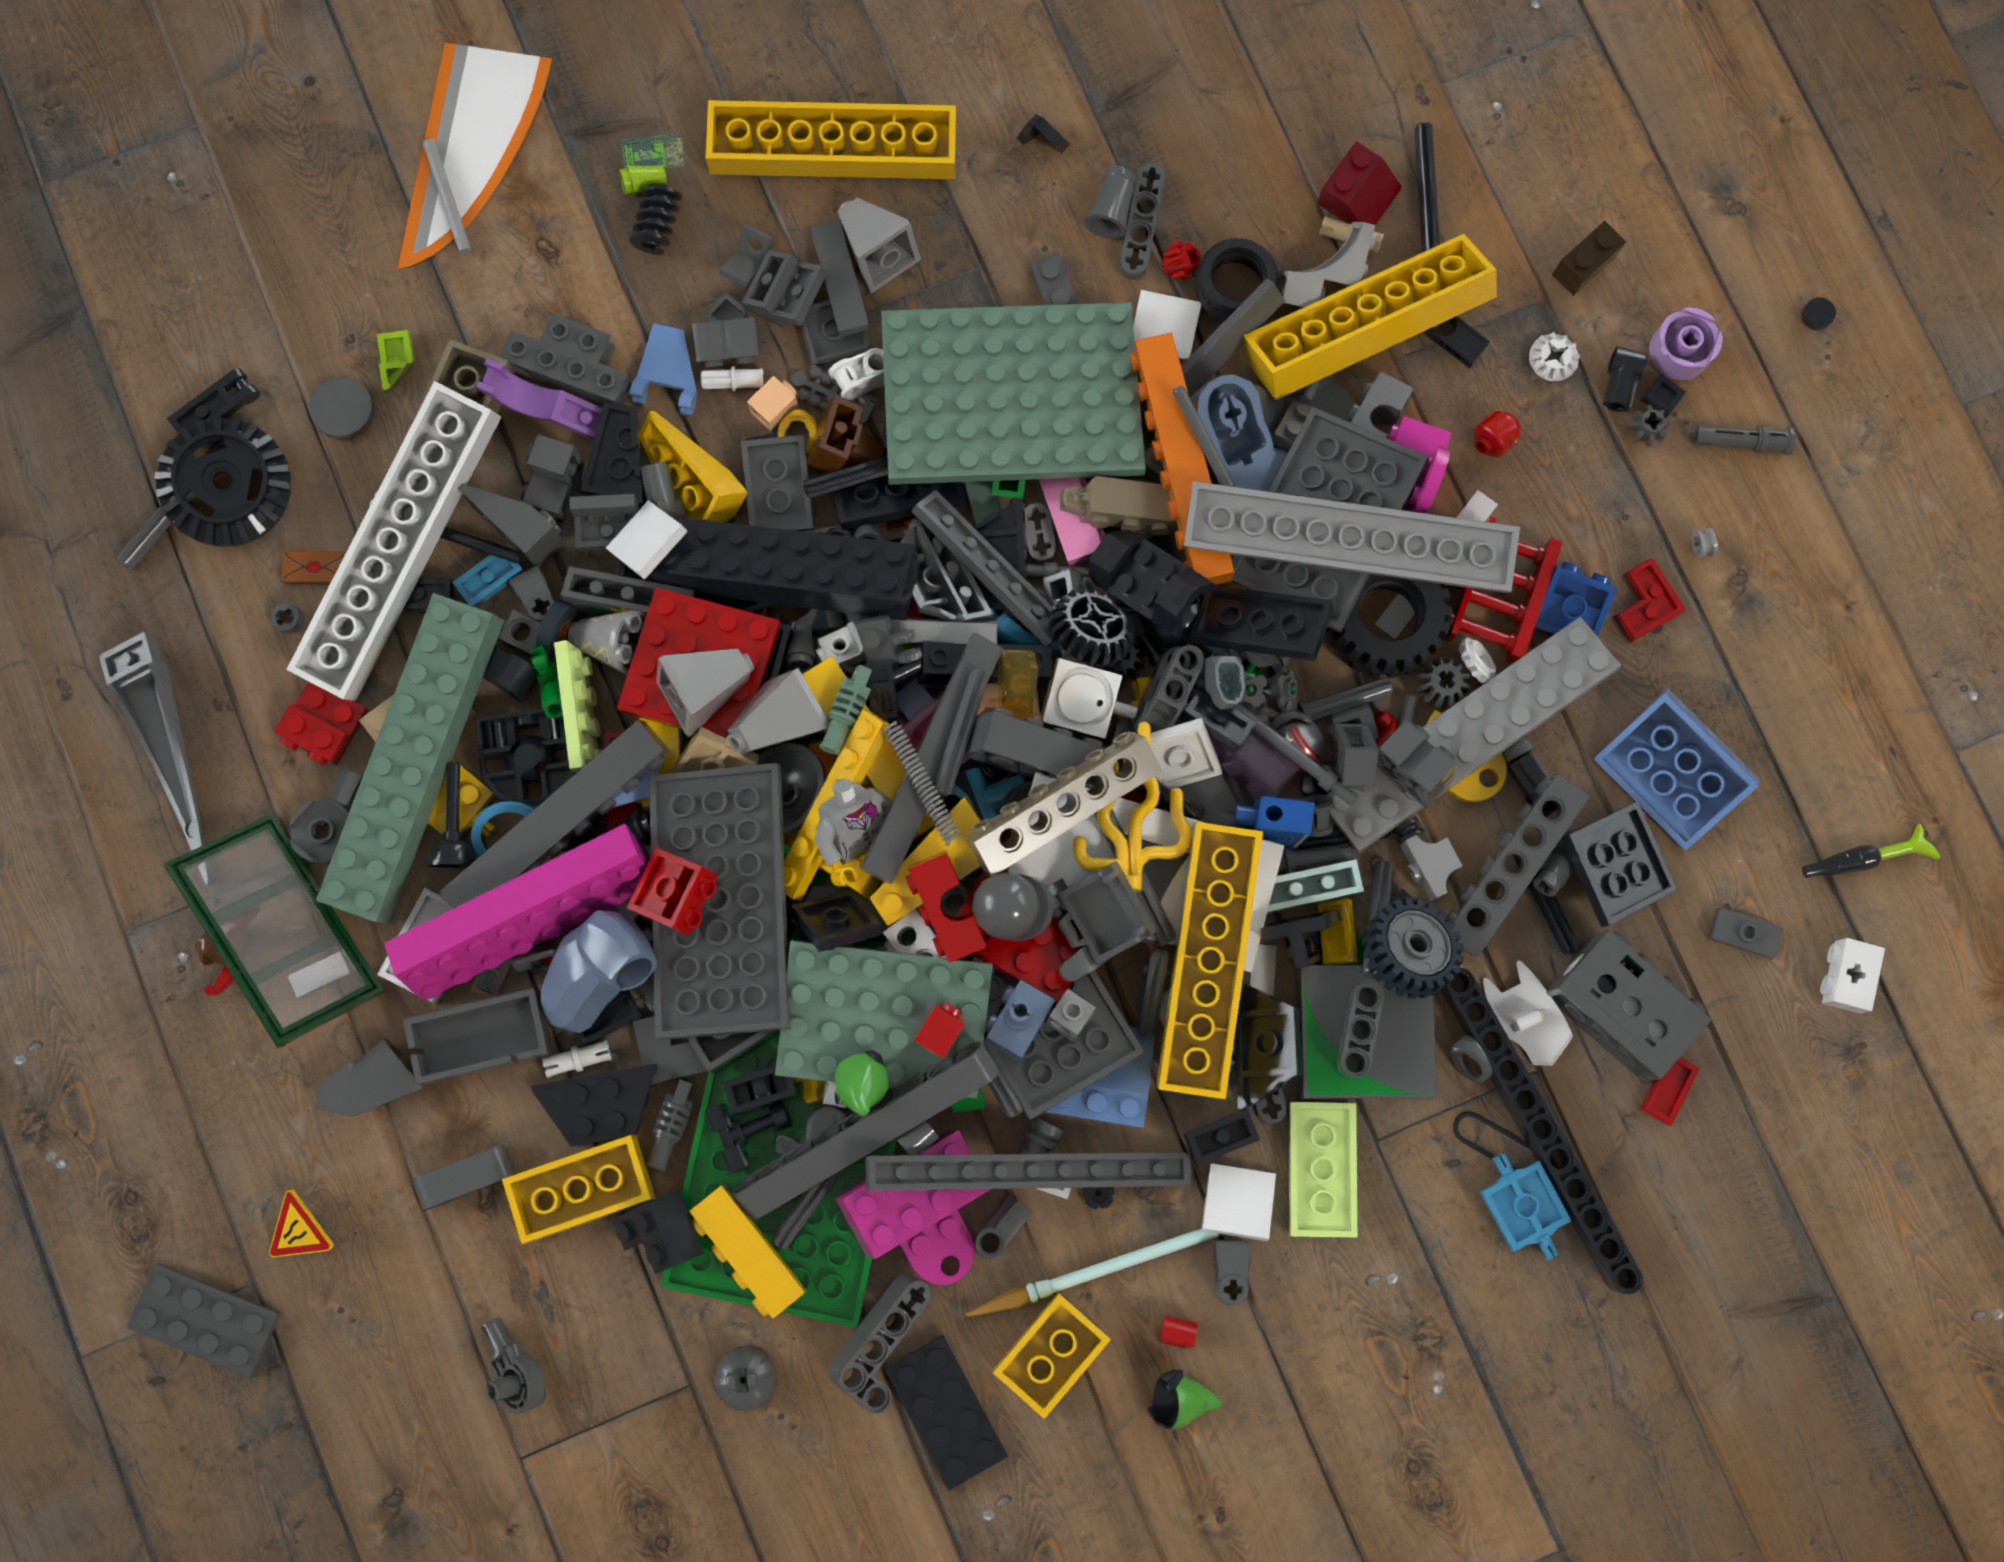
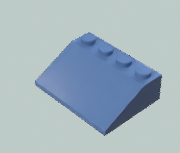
M1668 688L1594 757V760L1635 801H1638L1640 806L1685 851L1760 784V779Z
M1129 1026L1142 1047L1144 1054L1044 1113L1140 1129L1144 1128L1155 1035L1152 1037L1142 1036L1138 1033L1139 1028Z

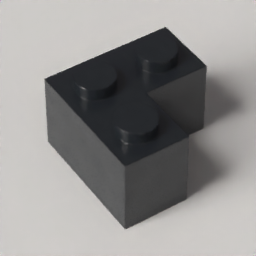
M680 1190L649 1201L612 1219L616 1228L617 1238L621 1241L624 1251L643 1244L646 1258L651 1264L654 1274L704 1254Z

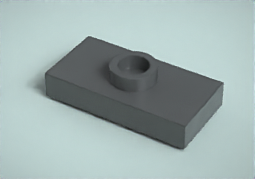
M1720 907L1716 910L1709 940L1771 960L1775 958L1783 928Z

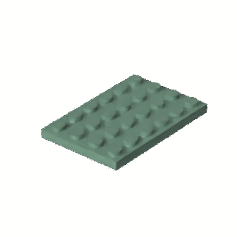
M791 940L787 967L791 1029L780 1030L775 1075L835 1082V1071L840 1062L852 1055L864 1054L867 1050H875L881 1054L883 1064L888 1072L890 1082L888 1088L895 1089L966 1046L977 1041L983 1045L993 963L958 959L949 963L946 957L851 946H840L833 950L819 952L812 942ZM936 1001L941 1005H944L947 1001L963 1011L961 1017L965 1019L964 1027L944 1059L914 1041L917 1031ZM978 1090L966 1097L977 1098Z

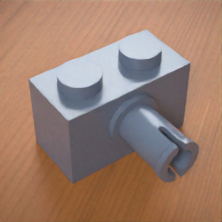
M1022 980L1019 981L1016 988L1010 985L1000 1001L1005 1007L999 1017L993 1014L986 1024L985 1033L988 1035L985 1044L1020 1063L1052 1009L1055 999Z

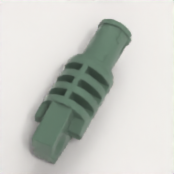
M859 665L855 668L851 679L846 677L843 679L828 714L829 721H831L819 746L823 751L837 756L840 754V749L849 729L851 730L855 725L870 694L871 689L866 687V684L870 677L871 669Z

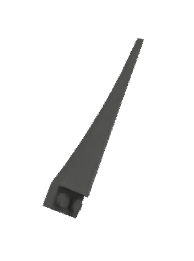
M144 631L100 654L99 658L106 684L147 754L192 851L205 845V839L167 663L161 660L154 632ZM206 861L197 867L206 886H213L214 882L210 863Z

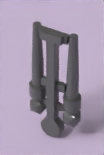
M813 365L809 370L810 376L817 379L815 382L808 380L806 374L802 371H796L791 376L793 386L801 388L797 393L798 400L802 402L807 401L810 406L816 409L821 408L824 410L834 395L842 398L841 395L837 394L840 388L837 381L829 376L827 370L824 372L817 365ZM823 382L829 386L832 384L833 386L829 390L820 386V383ZM803 387H807V388L811 389V390H810V394H809L808 390L803 389ZM817 392V393H819V394L825 396V397H826L825 401L823 400L822 397L816 395L815 393ZM868 393L859 396L870 401L867 407L852 400L849 401L863 407V415L859 421V424L863 425V427L878 401L876 397Z

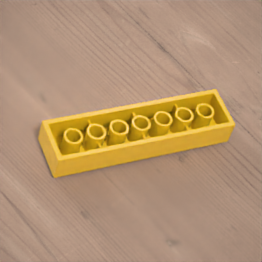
M708 100L706 162L710 175L955 179L956 105Z
M1462 234L1243 335L1246 362L1274 399L1278 400L1496 298L1497 270L1466 235Z
M1195 822L1193 824L1156 1084L1159 1090L1226 1099L1263 831Z

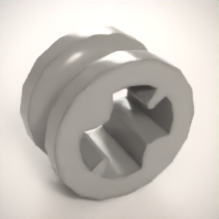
M1712 528L1704 529L1703 533L1700 530L1692 533V547L1697 558H1704L1706 554L1709 556L1717 554L1718 541Z

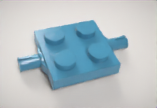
M1505 1152L1493 1157L1492 1159L1502 1176L1494 1184L1482 1189L1479 1193L1510 1251L1515 1252L1528 1244L1538 1243L1547 1261L1553 1259V1256L1557 1257L1559 1252H1557L1550 1236L1558 1228L1572 1220L1540 1161H1535L1522 1169L1513 1170Z

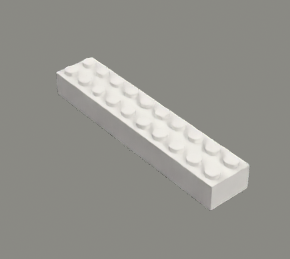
M436 381L433 382L286 670L342 699L357 700L462 495L458 488L462 484L467 485L501 419L500 415Z

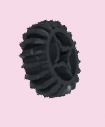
M1084 588L1079 592L1071 590L1069 594L1063 595L1058 600L1050 613L1051 617L1048 627L1051 631L1050 639L1057 641L1056 649L1065 650V658L1072 656L1076 659L1077 663L1081 661L1086 662L1087 666L1090 667L1096 664L1100 669L1105 665L1113 667L1115 663L1122 661L1126 657L1134 643L1136 627L1132 623L1133 617L1127 615L1126 607L1118 606V599L1112 601L1107 598V593L1102 596L1095 589L1090 593Z

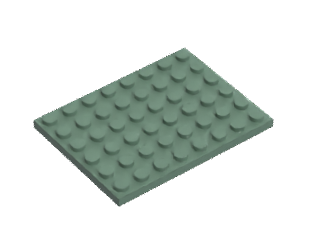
M1131 302L881 311L889 485L1145 475L1140 399L1137 389L1138 376L1137 371L1133 372L1129 356V353L1134 351L1135 343Z

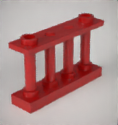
M1490 517L1487 522L1495 523L1496 518ZM1550 538L1544 546L1539 545L1536 548L1518 541L1517 554L1532 559L1533 563L1537 565L1534 575L1530 574L1528 577L1514 572L1512 585L1523 588V592L1527 593L1525 603H1520L1518 606L1475 591L1473 588L1463 587L1455 612L1452 611V618L1448 621L1450 629L1445 640L1452 642L1458 635V632L1461 631L1504 646V650L1508 651L1505 660L1508 663L1513 664L1525 656L1563 542ZM1468 602L1513 617V621L1518 622L1515 633L1510 632L1508 635L1463 619Z

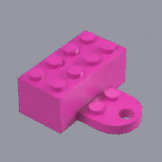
M1403 416L1398 426L1392 425L1390 433L1386 438L1429 457V462L1404 511L1426 514L1437 494L1449 461L1450 450L1447 447L1452 433Z
M947 1130L938 1135L939 1139L920 1154L972 1155L959 1130ZM865 1178L834 1198L866 1256L876 1259L899 1245L909 1265L919 1278L935 1285H948L959 1281L969 1271L974 1261L975 1246L972 1236L958 1209L991 1189L866 1191ZM948 1256H953L957 1261V1269L951 1275H945L941 1270V1262Z

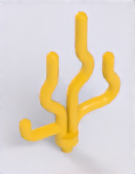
M1144 721L1138 725V734L1146 738L1151 748V727L1148 722ZM1118 761L1114 764V773L1119 772ZM1155 776L1143 783L1147 794L1145 800L1130 816L1128 844L1122 832L1114 826L1110 818V811L1117 800L1097 812L1099 827L1115 846V859L1092 858L1087 854L1086 839L1083 836H1077L1073 840L1074 858L1081 867L1091 871H1098L1117 861L1134 892L1142 891V869L1146 862L1151 859L1179 858L1187 852L1192 841L1191 827L1183 812V792L1180 788H1173L1170 792L1171 820L1179 834L1178 842L1173 846H1150L1142 849V822L1154 810L1160 795L1159 784Z

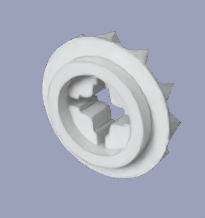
M1555 332L1544 336L1541 335L1533 343L1529 352V361L1532 369L1538 376L1548 381H1562L1570 377L1577 369L1580 354H1578L1576 349V343H1572L1568 339L1567 334L1562 336L1555 334ZM1551 349L1555 353L1558 351L1564 352L1559 359L1560 362L1556 359L1546 361L1551 353Z
M1470 637L1460 641L1459 652L1461 653V659L1465 662L1466 668L1471 671L1472 676L1476 677L1481 683H1486L1496 676V667L1486 648L1479 641L1473 640Z

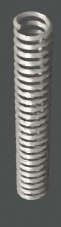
M894 721L884 729L883 733L887 734L886 738H889V742L892 743L891 747L894 748V752H897L896 756L902 762L901 765L905 766L906 775L910 776L909 780H912V784L915 785L914 789H917V794H920L919 798L923 799L924 807L928 808L929 817L933 818L932 822H936L937 831L941 832L940 836H944L942 840L946 841L945 845L950 846V842L961 835L958 832L950 836L958 831L959 828L956 827L948 831L956 826V823L946 826L953 821V818L942 822L951 816L948 813L940 817L948 812V809L936 813L946 806L942 804L934 808L943 802L942 799L930 804L940 798L941 795H937L928 799L937 794L938 790L925 795L935 789L933 785L923 790L931 785L933 781L919 786L929 780L930 776L917 781L927 775L928 772L925 771L915 776L925 770V767L913 771L915 768L920 767L923 762L909 767L918 762L920 758L917 757L907 762L916 757L918 753H913L904 758L906 755L914 752L915 748L902 753L904 750L912 747V744L909 743L898 749L908 743L910 739L896 744L906 738L907 734L894 739L905 731L902 729L892 734L902 728V725H898L888 730L897 724V721Z

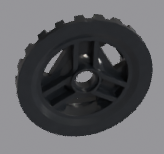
M214 417V419L206 421L202 419L196 421V424L188 428L184 427L173 440L170 439L166 444L167 448L163 454H160L158 469L155 472L156 495L164 514L171 523L189 538L216 547L244 545L269 532L283 516L289 503L292 486L288 462L273 438L256 425L243 422L237 418L225 419L223 417ZM219 441L225 442L227 448L198 458L194 455L196 450L207 444ZM253 470L263 471L260 493L255 501L248 500ZM221 473L229 474L232 477L231 486L225 490L217 489L214 485L217 475ZM190 492H193L215 510L210 517L204 516L184 500Z

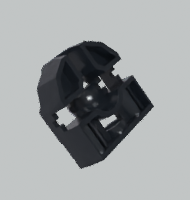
M543 708L474 717L481 777L502 802H521L532 808L533 806H539L576 774V772L569 768V761L556 763V759H554L553 753L555 751L567 749L563 716L555 719L547 718ZM540 726L541 736L525 735L516 739L515 728L530 729ZM506 758L507 770L488 773L486 767L487 760ZM540 762L548 763L545 770L538 774L535 768ZM530 782H541L543 798L529 800L527 784L531 785Z

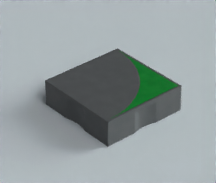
M1310 965L1309 967L1295 969L1296 1007H1299L1303 1074L1298 1077V1100L1437 1098L1433 995L1422 999L1419 996L1415 999H1410L1407 994L1402 997L1396 995V987L1390 991L1384 987L1387 982L1385 979L1378 982L1376 979L1365 978L1362 975L1363 965ZM1364 982H1373L1382 989L1384 1001L1372 1064L1365 1076L1347 1079L1338 1072L1336 1060L1349 994L1354 987ZM1362 989L1359 992L1360 1003L1366 1007L1372 1006L1374 1002L1372 993L1366 989ZM1355 1022L1352 1027L1353 1035L1357 1039L1364 1040L1367 1036V1028L1363 1023ZM1350 1054L1346 1059V1066L1351 1072L1357 1073L1361 1068V1061L1356 1055Z

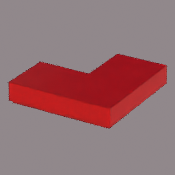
M1653 557L1623 574L1639 601L1617 613L1614 619L1630 643L1686 611Z

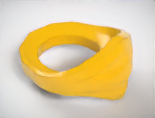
M795 409L785 415L780 421L778 437H786V432L791 426V422H804L805 427L809 431V441L806 445L807 455L810 452L818 425L813 416L808 412Z

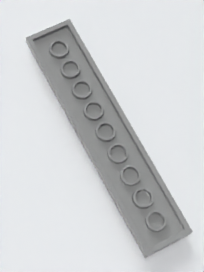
M1193 481L1183 548L1510 593L1512 591L1520 527Z
M1581 616L1423 727L1430 735L1427 741L1434 747H1439L1440 745L1446 747L1454 755V761L1457 763L1453 772L1452 782L1436 798L1620 670L1621 664ZM1378 767L1375 786H1366L1363 789L1349 788L1358 795L1351 806L1332 791L1326 795L1333 800L1330 817L1358 853L1424 808L1406 792V789L1400 783L1393 781Z

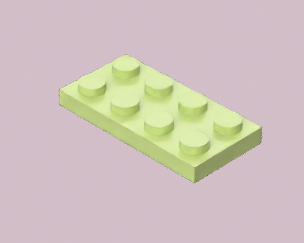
M565 640L555 642L554 647L569 768L577 773L602 751L598 749L597 737L601 736V729L598 719L594 717L593 706L597 705V697L594 688L590 685L589 676L593 674L591 659Z
M1289 1102V1236L1358 1238L1356 1103Z

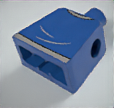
M1261 796L1252 806L1236 804L1233 823L1248 825L1250 830L1263 831V840L1297 848L1311 835L1315 803Z

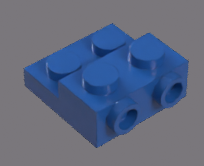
M1565 561L1561 567L1555 565L1535 627L1556 634L1581 616L1598 637L1617 591L1615 586L1610 585L1612 579L1595 572L1592 578L1580 574L1581 567Z

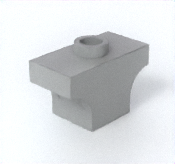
M1415 835L1401 843L1400 847L1410 864L1407 866L1408 872L1414 882H1420L1429 901L1431 902L1448 893L1446 888L1448 876L1463 866L1448 838L1437 843H1426Z

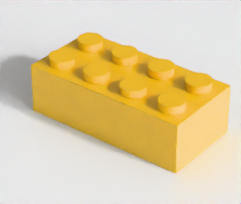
M629 1135L502 1179L521 1244L531 1243L656 1199L636 1135Z

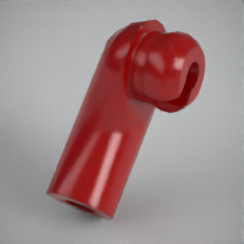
M1380 711L1374 717V722L1378 726L1379 738L1374 739L1378 749L1397 730L1395 717L1389 715L1387 711Z

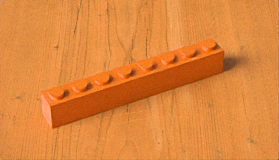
M1170 332L1135 340L1134 351L1129 353L1130 363L1133 372H1139L1141 382H1137L1140 401L1146 400L1148 411L1144 412L1148 431H1154L1156 441L1152 442L1155 459L1162 462L1164 471H1160V480L1163 490L1169 489L1171 501L1167 502L1171 520H1176L1179 531L1175 532V538L1179 551L1184 550L1187 561L1183 563L1215 584L1230 582L1234 575L1230 554L1183 548L1193 481L1212 483L1204 453L1173 395V389L1180 385L1185 388L1188 394L1173 334Z

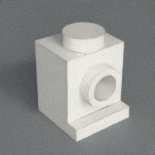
M853 621L847 623L846 627L818 639V649L815 650V654L819 663L830 656H833L839 667L840 663L852 667L867 660ZM841 644L845 645L843 650H836L834 648Z

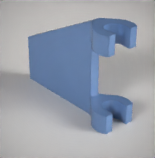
M653 323L637 377L630 388L629 394L633 396L632 403L644 406L649 384L660 385L683 391L678 402V407H681L680 414L693 416L697 400V390L684 330Z

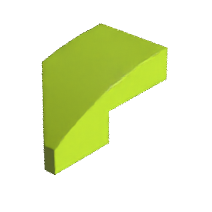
M409 330L377 334L381 359L379 369L383 391H390L414 363L411 333Z

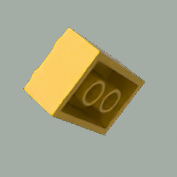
M1058 1292L994 1367L993 1374L1045 1419L1111 1339Z

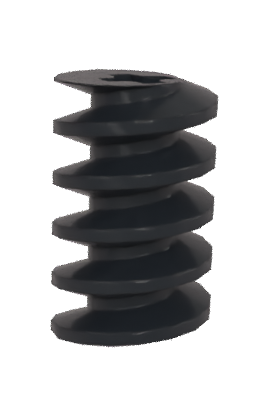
M650 184L642 191L643 199L639 202L640 210L636 213L637 221L633 225L634 233L630 236V243L643 252L662 255L664 250L660 246L670 245V240L663 235H671L673 233V228L667 224H674L676 222V217L669 212L679 211V206L673 201H680L682 194L665 185Z

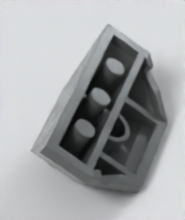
M918 518L912 519L901 543L914 544L920 562L912 595V601L917 611L956 622H975L992 618L993 613L971 571Z

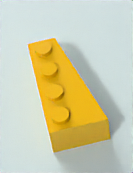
M966 796L949 812L951 816L942 821L945 822L953 818V821L946 826L952 823H956V826L948 831L956 827L959 829L950 836L958 832L961 835L952 840L950 846L945 845L946 841L942 840L944 836H940L941 832L937 831L938 827H935L902 862L893 883L887 884L884 882L870 897V900L887 926L923 904L919 893L913 895L907 884L905 876L910 875L908 870L910 865L947 850L959 880L981 867L964 836L972 831L973 825L982 820Z

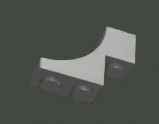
M1353 222L1349 236L1342 247L1329 260L1319 266L1303 271L1280 270L1278 290L1286 300L1284 303L1304 308L1325 297L1324 280L1346 286H1351L1364 280L1368 271V265L1366 264L1368 252L1372 250L1376 240V234L1374 233L1375 225L1365 222Z

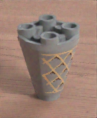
M629 610L581 619L571 624L568 630V640L583 653L621 673L628 674L647 614L645 612Z

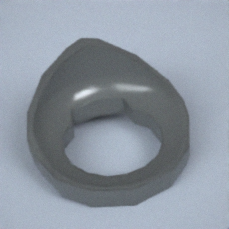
M1464 1035L1450 1048L1455 1067L1467 1079L1484 1083L1492 1076V1067L1485 1052L1471 1035ZM1461 1054H1467L1470 1058L1474 1059L1481 1067L1482 1075L1471 1072L1464 1065Z

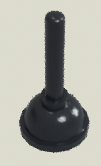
M449 762L447 764L446 832H443V841L437 842L432 847L429 859L425 860V866L467 868L476 858L472 846L468 842L463 841V833L459 832L460 763Z

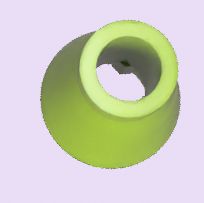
M626 165L625 169L619 170L624 194L635 196L642 193L643 189L650 184L662 185L667 183L663 165Z

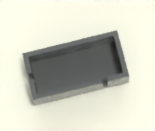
M535 988L403 1019L408 1048L416 1051L424 1050V1055H410L415 1083L420 1086H429L519 1064V1060L528 1062L555 1055L548 1021L545 1019L541 1008V991Z

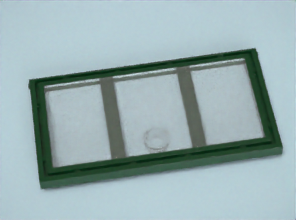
M273 813L173 860H169L164 864L165 869L277 1048L284 1047L291 1041L383 993V987L332 906L316 901L320 887L301 857L292 848L289 838Z

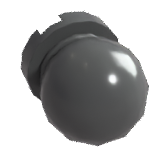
M1004 872L993 877L991 876L985 879L974 893L972 910L976 922L987 934L1002 940L1009 939L1023 942L1032 939L1036 935H1041L1050 924L1054 910L1053 904H1050L1049 894L1046 891L1048 888L1036 877Z

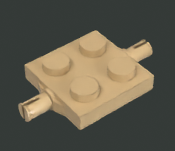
M700 726L672 767L670 774L756 765L759 754L752 751L742 754L736 752L729 744L728 736L726 738L719 736Z

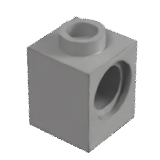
M1067 989L1050 1014L1046 1024L1074 1043L1096 1007Z

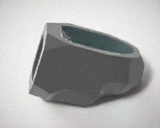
M1216 656L1205 659L1202 672L1205 677L1206 691L1211 695L1214 705L1219 709L1234 707L1242 700L1245 692L1244 668L1240 657Z

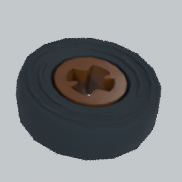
M557 601L552 604L543 617L536 637V647L543 645L548 657L556 658L555 642L565 640L569 642L568 630L571 624L577 621L578 612L576 607L563 601Z

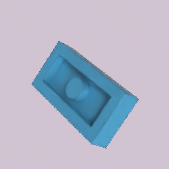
M489 555L452 583L467 603L477 608L510 584L509 579L519 575L524 570L518 563Z

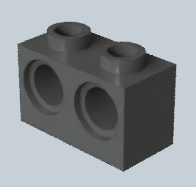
M1335 724L1332 760L1342 785L1352 789L1375 786L1379 749L1368 725Z

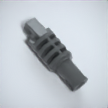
M680 1079L675 1094L666 1093L652 1131L654 1132L655 1140L648 1161L645 1164L646 1166L665 1172L673 1146L681 1141L694 1105V1101L687 1099L692 1082Z

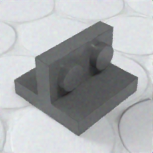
M634 494L569 497L570 511L574 515L576 550H606L610 542L641 509Z

